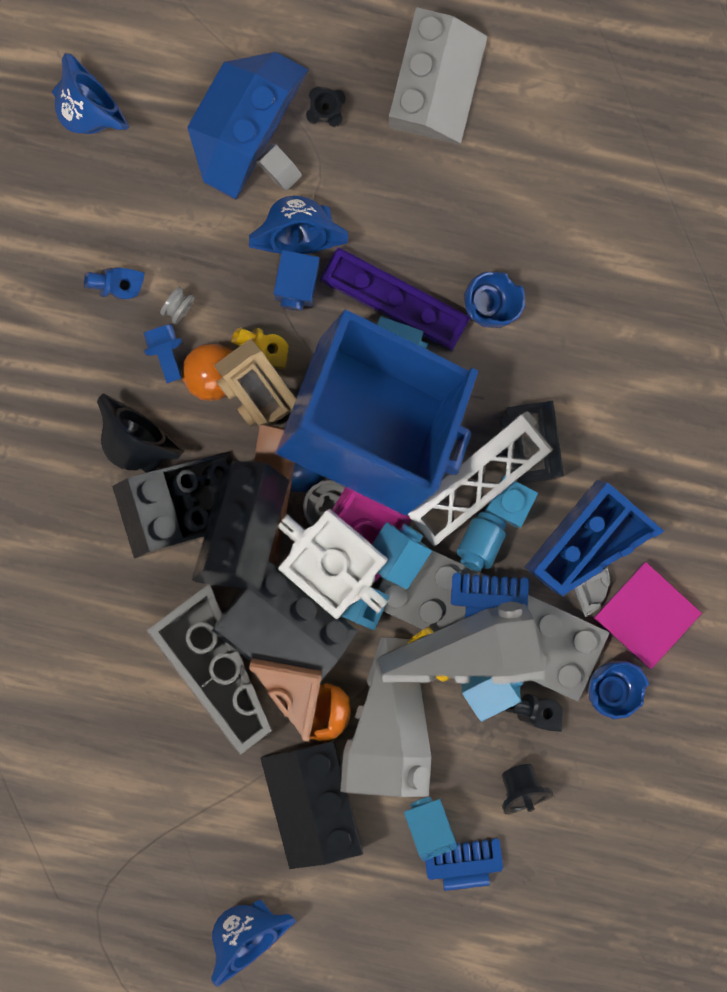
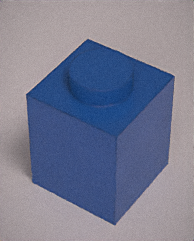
M282 250L273 294L276 301H281L280 307L294 311H302L303 306L312 307L320 269V257Z

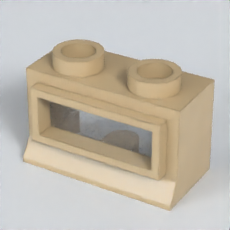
M251 338L214 365L222 376L216 382L230 400L237 396L243 404L237 410L250 427L255 423L259 427L260 424L264 423L274 425L292 411L296 398Z

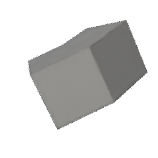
M272 144L256 160L257 164L268 174L271 180L286 192L302 176L295 164L277 145Z

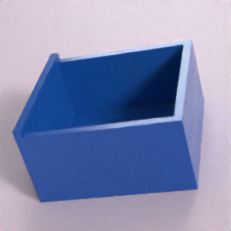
M345 309L318 341L275 453L407 516L438 491L444 472L451 475L459 473L472 434L471 431L460 426L478 371L473 368L468 371ZM455 439H457L459 442L453 460H450L449 457Z

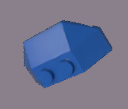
M277 52L223 62L187 127L205 184L237 200L257 164L256 160L263 154L306 77L308 69Z

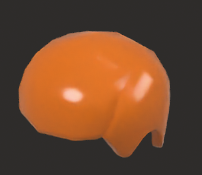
M222 343L202 344L194 348L184 360L182 369V381L189 393L205 401H217L226 397L227 395L216 382L222 376L214 365L234 350Z
M330 683L319 686L310 739L330 741L337 738L347 727L351 716L350 698L341 687Z

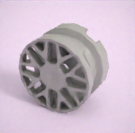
M328 480L321 481L311 487L303 503L304 515L311 526L315 525L328 509L332 510L345 486Z

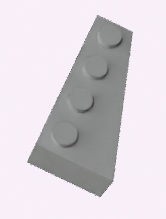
M208 584L149 628L147 633L237 753L241 755L272 730L247 675L239 652L211 631L222 613L211 586Z

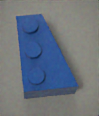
M596 480L524 568L551 591L563 596L603 571V568L621 557L627 556L639 545L665 531L608 482Z

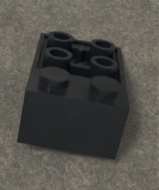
M230 452L128 477L112 486L134 559L204 538L222 472L233 462Z

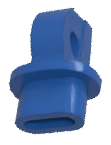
M126 268L104 269L102 274L87 272L84 277V288L99 290L101 297H107L108 294H111L119 300H128L139 294L145 273ZM122 280L128 283L129 287L127 290L121 289L120 282Z
M172 324L144 332L148 347L144 350L146 356H158L166 383L182 379L173 349L182 345L183 342L181 338H176Z

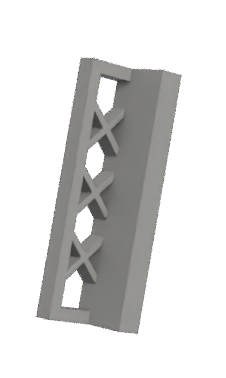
M528 411L519 416L461 464L457 475L449 474L440 483L438 491L408 514L433 546H436L553 450L534 427L537 422ZM526 432L539 447L540 451L530 459L513 457L515 441ZM508 447V456H499ZM491 460L507 462L506 478L501 483L484 481L485 465ZM513 463L523 464L512 473ZM479 471L478 480H469ZM461 485L478 486L476 503L471 507L455 505L456 489ZM483 487L493 488L483 496ZM450 495L449 504L440 503ZM433 508L448 510L447 527L438 534L423 518ZM454 511L464 512L454 520Z

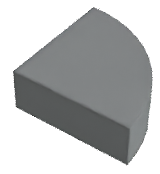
M607 568L573 589L584 617L594 613L606 598L610 584Z

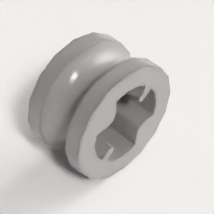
M180 286L170 294L160 311V314L164 317L167 315L171 316L172 323L175 325L185 317L195 300V297L191 294L189 296L184 295V289Z

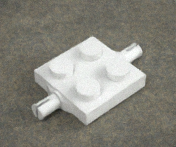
M328 509L315 525L306 530L291 519L289 515L278 525L277 528H280L295 541L290 555L278 569L335 619H338L350 604L358 601L360 598L373 608L377 614L387 604L388 600L377 593L371 585L376 573L387 562L388 558L331 509Z

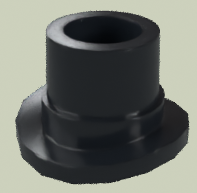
M532 764L519 765L502 774L507 792V799L502 804L504 814L510 815L527 809L528 812L534 811V805L554 796L551 788L542 787Z

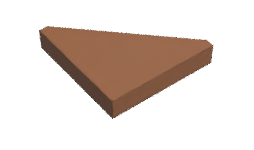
M251 658L249 669L257 675L266 687L269 696L284 716L289 718L301 734L302 740L309 742L322 671Z

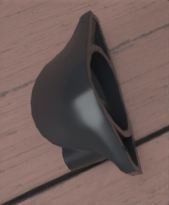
M104 393L99 396L97 404L103 420L101 446L108 460L117 467L125 470L142 469L147 473L155 471L163 459H178L185 452L158 425L138 411Z

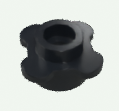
M320 87L313 88L309 93L311 106L306 112L307 120L311 124L324 122L328 123L331 127L339 126L343 120L340 112L341 106L346 101L345 94L340 90L332 91ZM328 104L329 109L323 110L322 106Z

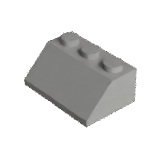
M416 7L389 113L388 128L461 145L487 36L454 16Z

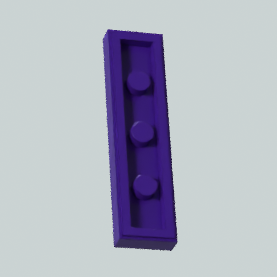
M337 247L320 279V282L387 318L424 331L423 337L453 352L470 320V317L339 247Z

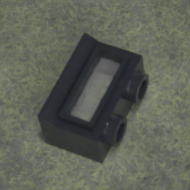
M554 401L507 407L505 410L506 416L500 417L501 431L528 411L537 422L534 427L553 449L515 481L523 484L562 478L564 472ZM526 432L515 441L513 457L530 459L540 451L539 447ZM513 463L512 473L523 464Z

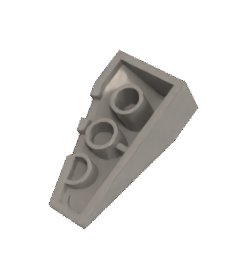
M506 602L496 608L485 609L376 658V666L382 682L429 683L435 680L436 676H447L455 679V683H469L470 676H492V683L507 684L545 678L534 619L526 604Z
M380 638L367 678L370 689L364 706L359 705L355 718L359 719V723L353 740H347L343 752L341 792L396 797L429 796L432 757L421 685L417 682H382L376 666V658L407 645L410 639Z

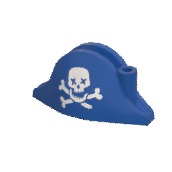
M65 53L62 57L61 80L52 90L55 96V111L60 123L67 130L80 134H96L110 127L117 130L128 129L130 127L106 89L72 54Z
M287 196L279 199L270 208L265 222L249 235V248L279 254L282 253V250L308 254L348 242V232L332 221L330 207L320 206L316 201L304 196Z
M262 900L256 901L252 906L237 905L223 912L214 924L212 931V942L216 953V963L211 977L213 984L219 987L267 951L296 920L290 914L274 915Z

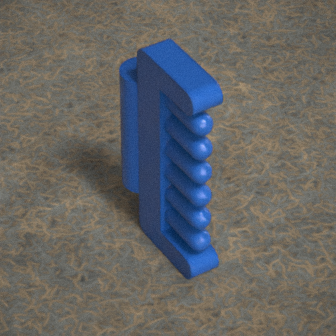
M454 573L452 576L450 603L452 606L465 607V618L488 608H496L506 602L526 604L528 608L529 579L526 577L520 580L519 596H517L518 579L516 577L511 578L509 596V579L506 576L501 578L500 595H498V576H493L491 579V594H489L490 578L488 575L482 577L481 593H479V575L475 574L472 577L471 593L469 574L463 575L462 592H460V573Z
M497 838L491 840L493 858H491L489 841L485 839L482 841L483 859L481 858L480 843L473 841L474 860H472L469 842L463 843L465 861L462 860L461 845L459 843H456L458 849L454 850L455 862H453L452 851L444 853L446 863L443 861V854L435 857V865L434 858L425 860L427 878L429 880L443 879L444 891L490 886L489 873L503 870L501 846Z

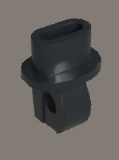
M525 694L521 698L520 703L505 710L506 712L517 714L518 719L527 725L539 729L562 732L563 709L554 700L538 699L534 695ZM544 709H547L548 714H547V716L544 718V717H543V710H544Z

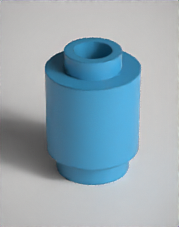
M480 512L477 518L471 520L457 549V554L462 558L460 562L465 567L474 571H481L482 568H491L506 537L504 532L506 523L493 514Z

